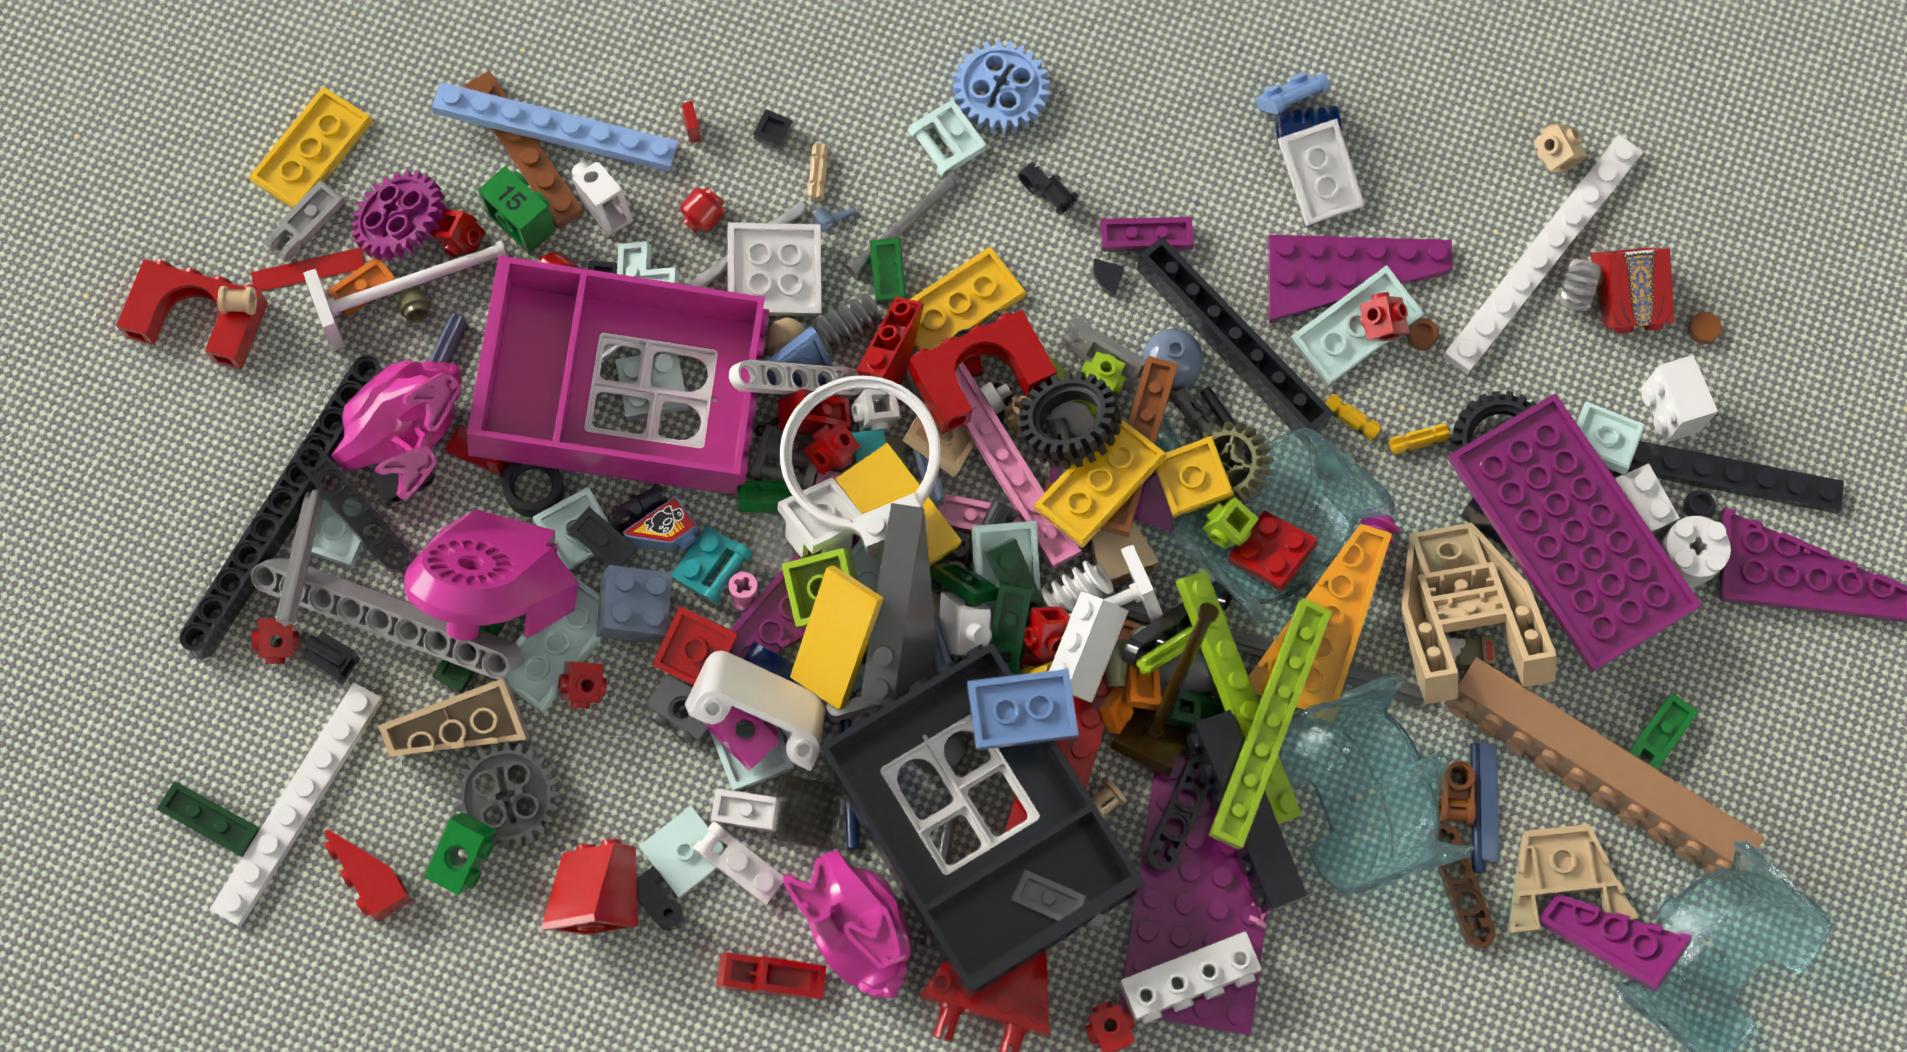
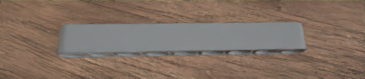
M274 556L256 565L251 572L253 585L262 592L280 598L289 558ZM308 566L299 606L491 678H503L522 663V651L512 641L482 630L479 631L478 637L472 640L462 641L454 639L447 634V621L438 620L407 602ZM470 645L475 648L476 653L471 649ZM499 655L505 660L506 664L500 660Z

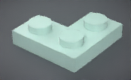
M648 241L618 244L617 274L679 284V271L676 267L651 269L652 246Z

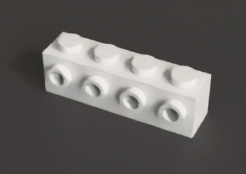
M1245 931L1122 979L1118 985L1134 1022L1142 1019L1143 1023L1147 1024L1162 1018L1161 1011L1173 1007L1174 1011L1178 1012L1194 1005L1192 999L1204 995L1206 1000L1225 993L1224 986L1234 982L1237 988L1254 982L1256 980L1254 975L1261 970V966Z

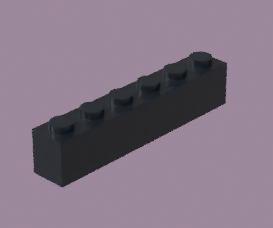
M1231 710L1195 722L1186 729L1188 733L1186 736L1188 746L1198 756L1201 764L1199 765V772L1203 781L1209 783L1213 794L1212 804L1217 813L1244 745ZM1264 792L1244 846L1239 850L1236 849L1239 870L1243 876H1247L1252 888L1250 889L1251 899L1254 905L1260 908L1262 914L1308 896Z

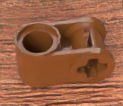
M1460 760L1451 763L1440 774L1437 806L1438 823L1445 824L1446 821L1465 822L1468 826H1473L1476 814L1474 798L1475 771L1465 761ZM1451 770H1457L1464 776L1463 785H1457L1451 780Z

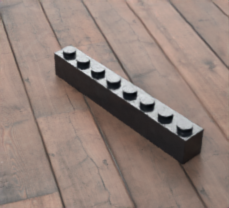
M1163 237L1159 238L1139 255L1136 270L1304 444L1328 425L1333 411Z

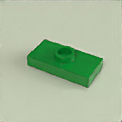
M900 237L869 240L875 303L894 301L896 296L906 299Z
M745 481L744 486H737L738 512L779 513L778 502L793 495L783 481Z

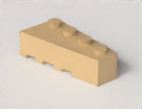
M501 678L378 725L389 757L530 739L507 678Z

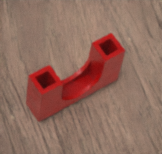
M143 259L116 326L126 338L155 345L168 312L178 302L187 298L203 297L215 302L218 308L217 298L221 286L237 290H246L247 287H254L257 295L255 314L247 315L246 312L235 311L221 314L218 310L215 326L205 348V352L213 362L242 370L268 302L261 293V290L254 285L243 284V286L232 284L229 279L215 275L213 278L203 276L201 272L193 268L186 267L182 270L174 268L172 264L164 260L156 259L153 262Z
M1023 310L1014 314L1013 312H1007L991 324L986 326L985 324L977 325L968 334L959 338L956 336L949 337L940 346L931 350L928 348L922 349L910 358L909 373L942 434L971 422L972 408L955 376V371L959 365L970 357L991 355L1004 361L1012 370L1026 397L1029 396L1032 389L1037 392L1041 391L1038 384L1042 381H1045L1048 386L1053 384L1050 377L1056 375L1057 371Z

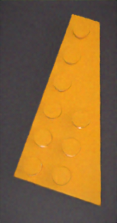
M1360 524L1305 598L1332 611L1297 703V708L1333 719L1392 533ZM1292 617L1248 675L1254 693L1263 696Z

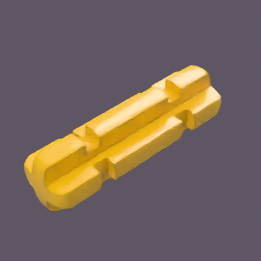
M1332 394L1327 399L1325 404L1333 411L1332 415L1336 413L1338 419L1357 432L1359 430L1363 431L1362 435L1369 440L1375 439L1379 434L1382 426L1373 419L1369 421L1366 414L1348 402L1345 405L1342 403L1343 399L1336 394Z
M1442 423L1435 425L1432 429L1427 427L1406 433L1404 437L1402 435L1391 437L1389 447L1393 455L1405 453L1407 449L1412 451L1431 446L1435 441L1437 444L1446 442L1450 438V431L1447 424Z

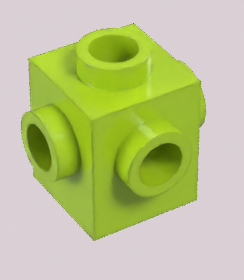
M1096 351L1092 362L1085 361L1081 370L1086 378L1091 373L1096 375L1097 380L1100 378L1104 380L1107 387L1109 386L1112 390V393L1119 394L1126 379L1125 376L1121 375L1125 363L1119 361L1113 355L1103 354Z
M1235 497L1223 504L1217 502L1207 512L1206 517L1208 520L1202 529L1208 534L1209 539L1215 545L1227 549L1236 544L1241 546L1252 533L1250 530L1259 518Z

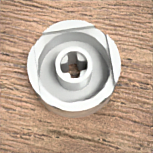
M1689 516L1680 519L1659 542L1689 587H1698L1711 580L1727 564L1731 552L1730 541L1724 525L1703 516Z

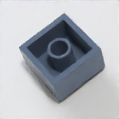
M608 565L601 574L596 637L660 644L668 631L672 573Z

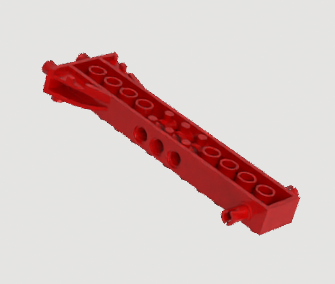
M1027 646L1022 664L1039 667L1051 661L1053 662L1054 659H1038L1031 648ZM1104 674L1092 703L1073 695L1078 737L1055 740L1085 789H1087L1105 728L1099 707L1113 689V687H1106ZM1015 796L1004 833L1028 818V814L1017 796ZM1046 951L969 999L966 998L943 961L920 994V1000L941 1007L932 1037L941 1040L944 1027L946 1026L947 1030L944 1041L953 1043L960 1014L965 1013L1003 1025L1006 1028L999 1052H1008L1010 1046L1012 1047L1011 1052H1020L1025 1034H1033L1048 1039L1050 1036Z

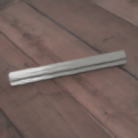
M316 490L306 492L304 495L276 613V621L281 623L282 626L293 625L296 622L324 500Z

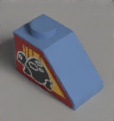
M676 496L623 531L624 537L635 547L673 553L680 548L681 550L689 548L697 540L696 537L700 535L697 524Z

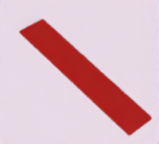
M355 248L251 272L254 286L258 287L261 291L305 282L306 279L303 273L316 269L319 278L358 270L364 265L361 248Z

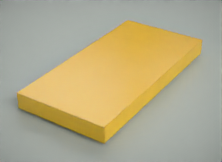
M323 86L248 178L250 182L290 208H293L319 181L325 182L373 123V119Z
M991 246L910 299L923 302L924 304L914 343L917 351L926 348L929 350L936 348L944 340L954 336L958 331L969 329L974 325H980L990 319L993 312L996 311L1001 314L1026 297L1027 292Z
M1123 419L1122 424H1119L1121 429L1119 435H1114L1116 440L1114 445L1110 446L1104 443L1108 452L1103 456L1098 451L1094 452L1096 461L1092 463L1089 462L1088 457L1082 458L1084 465L1077 468L1075 463H1073L1070 469H1067L1033 505L1036 512L1081 548L1091 540L1166 459V453Z
M888 443L835 478L837 484L862 514L913 493L915 494L920 487L919 483ZM928 497L923 508L929 531L927 534L929 566H932L962 545V540Z
M836 566L827 567L790 678L836 709L841 710L845 708L884 598Z

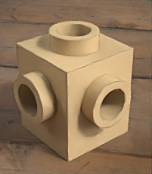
M1558 123L1546 127L1541 132L1542 135L1534 140L1538 148L1537 156L1548 167L1550 172L1565 173L1588 157L1581 144L1582 137L1580 133L1572 126Z

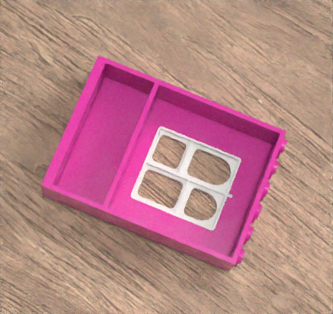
M498 255L466 434L468 455L736 495L737 486H744L747 473L757 393L742 392L735 389L730 382L729 371L733 365L744 360L762 361L765 332L769 317V309L764 308L765 297ZM617 345L636 348L641 351L638 379L635 383L605 380L600 376L605 346ZM658 352L699 359L705 365L708 372L706 383L701 389L694 392L652 386L650 378L654 355ZM741 368V378L745 383L749 384L750 374L748 370ZM605 392L647 399L649 401V411L645 432L635 434L593 426L592 420L597 394ZM664 403L684 404L697 411L701 426L694 437L687 440L663 438L659 435L660 417Z

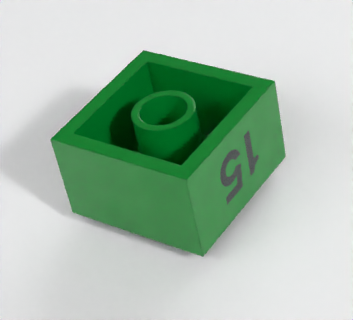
M504 166L481 186L478 192L487 216L530 255L556 231L552 220L554 215L548 207L550 202L540 191L534 193L528 187L529 183L518 171L513 173Z

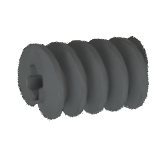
M864 293L861 295V303L854 298L850 300V308L845 304L839 305V314L831 309L828 311V319L823 315L817 316V325L814 323V327L825 350L831 354L833 353L831 343L834 342L839 348H843V337H846L853 343L855 342L853 332L856 331L861 337H865L864 327L868 326L875 332V321L878 320L882 323L883 319L874 300L870 295Z

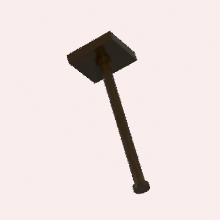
M1211 603L1200 605L1197 611L1198 620L1157 710L1133 707L1134 713L1131 719L1126 723L1122 731L1115 735L1110 749L1168 777L1187 740L1186 736L1188 733L1186 729L1188 727L1170 726L1165 722L1210 624L1215 622L1219 615L1218 608Z

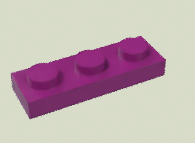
M1192 217L1100 219L1101 252L1145 251L1161 237L1175 250H1193Z

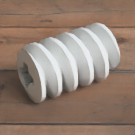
M1084 561V573L1075 567L1072 569L1073 580L1067 574H1063V586L1054 580L1051 582L1053 592L1051 593L1047 588L1043 587L1041 588V594L1046 607L1062 606L1066 613L1070 614L1073 612L1081 592L1102 599L1104 593L1111 594L1113 592L1112 582L1102 566L1096 564L1093 567L1088 561Z

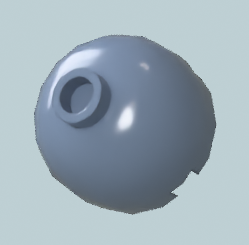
M1167 329L1160 331L1150 338L1143 349L1142 358L1147 360V356L1178 363L1172 391L1180 390L1184 387L1188 389L1196 383L1202 372L1204 358L1201 346L1193 335L1184 330Z

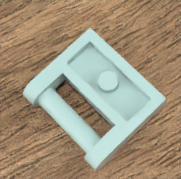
M953 99L914 122L908 128L912 138L918 139L937 165L936 170L942 178H945V174L950 170L954 172L961 165L986 151L987 148L986 143ZM933 127L953 153V156L948 159L944 156L927 133L928 129Z

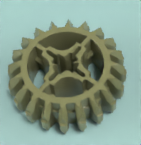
M1229 421L1225 422L1223 429L1218 425H1213V435L1208 432L1203 433L1204 439L1212 436L1217 451L1226 444L1224 450L1219 453L1222 463L1229 464L1230 461H1235L1242 465H1234L1233 468L1229 466L1228 468V466L1223 464L1234 497L1220 501L1219 503L1221 504L1235 497L1245 504L1251 503L1250 494L1259 497L1261 493L1258 487L1260 485L1263 487L1269 486V483L1264 480L1265 475L1270 476L1274 474L1273 470L1267 468V465L1275 462L1272 456L1267 455L1272 450L1271 445L1263 444L1266 437L1261 433L1256 434L1257 429L1252 426L1246 428L1242 422H1237L1235 426ZM1244 442L1250 448L1252 463L1245 460ZM1248 474L1245 480L1237 485L1239 479L1243 475Z

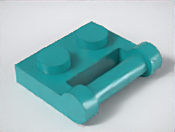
M707 525L673 571L672 579L711 604L717 605L722 598L720 594L729 583L730 578L737 572L744 561L748 562L753 552L743 544L731 540ZM729 552L733 554L711 586H706Z

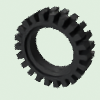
M1077 371L1075 379H1073L1071 372H1064V380L1059 381L1056 374L1050 377L1053 382L1052 385L1048 386L1045 381L1039 383L1041 392L1039 393L1032 389L1029 393L1032 401L1024 399L1022 403L1024 410L1019 412L1021 420L1019 421V427L1035 458L1038 457L1039 461L1043 464L1048 461L1050 467L1057 468L1060 462L1063 469H1070V463L1073 460L1078 468L1084 466L1082 458L1088 457L1089 462L1092 463L1096 461L1094 452L1098 451L1102 456L1108 452L1104 443L1110 446L1114 445L1116 442L1114 435H1119L1120 433L1119 424H1122V418L1112 390L1109 386L1107 387L1105 381L1101 378L1097 380L1096 375L1091 373L1086 378L1084 372ZM1071 400H1084L1097 407L1098 413L1092 427L1076 438L1056 440L1048 437L1043 432L1046 417L1054 408L1062 403Z
M1493 391L1490 396H1486V393L1480 395L1479 400L1475 402L1472 400L1468 403L1467 408L1460 412L1459 418L1455 422L1452 435V452L1472 442L1475 428L1487 417L1499 414L1515 417L1536 405L1534 401L1528 402L1526 400L1527 397L1522 394L1519 397L1514 396V392L1506 391V394H1500V391Z

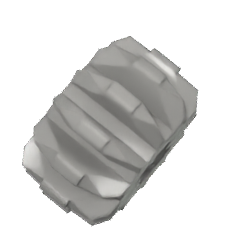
M1573 259L1570 262L1559 299L1561 305L1575 311H1587L1590 308L1601 273L1599 264L1586 259Z

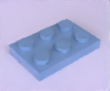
M1069 669L967 682L976 750L1078 737Z

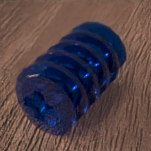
M1336 105L1330 106L1328 112L1325 107H1318L1316 113L1313 108H1307L1304 114L1301 109H1295L1292 115L1289 110L1283 111L1281 116L1276 114L1275 129L1277 141L1279 138L1334 119L1338 120L1341 130V118L1338 107Z

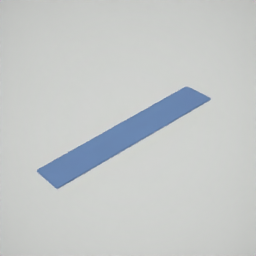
M1480 743L1482 859L1499 862L1497 747Z

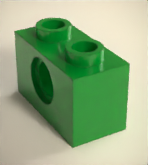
M463 812L451 817L424 877L457 895H460L469 888L473 889L481 877L482 871L479 870L483 859L486 860L494 848L495 842L492 841L496 829ZM459 848L466 852L467 862L460 858Z

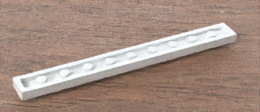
M1621 135L1615 138L1443 355L1444 359L1468 375L1644 151Z

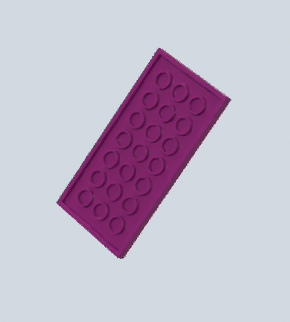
M1556 393L1448 456V461L1591 673L1702 606Z
M1178 757L1169 777L1154 770L1139 866V874L1145 884L1140 892L1135 895L1122 979L1245 931L1261 965L1265 929L1258 926L1257 923L1248 920L1251 915L1261 919V912L1256 906L1252 905L1253 901L1250 896V889L1252 888L1247 876H1243L1239 870L1236 849L1209 836L1217 815L1212 804L1213 794L1210 788L1174 866L1165 872L1156 873L1147 868L1144 862L1145 850L1185 763L1191 759L1188 757ZM1201 764L1193 766L1197 770L1196 776L1190 782L1186 780L1187 783L1196 784L1201 776L1199 772V765ZM1182 790L1179 794V801L1184 807L1190 808L1194 805L1195 798L1190 791ZM1168 819L1166 831L1171 836H1179L1182 830L1181 824L1175 819ZM1165 842L1160 851L1153 853L1157 857V864L1164 861L1167 862V859L1163 856L1166 847L1170 845L1175 847V844ZM1266 912V913H1265V916H1264V920H1263V921H1264L1265 923H1266V921H1267V913H1268V912ZM1259 972L1254 975L1256 979L1254 982L1238 988L1234 982L1223 987L1225 993L1206 1000L1204 995L1192 999L1194 1005L1175 1012L1173 1007L1161 1011L1163 1017L1158 1020L1250 1036ZM1120 992L1119 1003L1122 1010H1126L1128 1007L1122 992Z

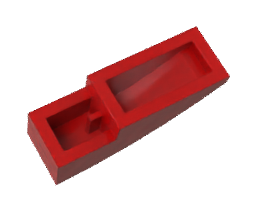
M726 952L720 954L716 988L822 1000L827 966L767 956L756 957Z

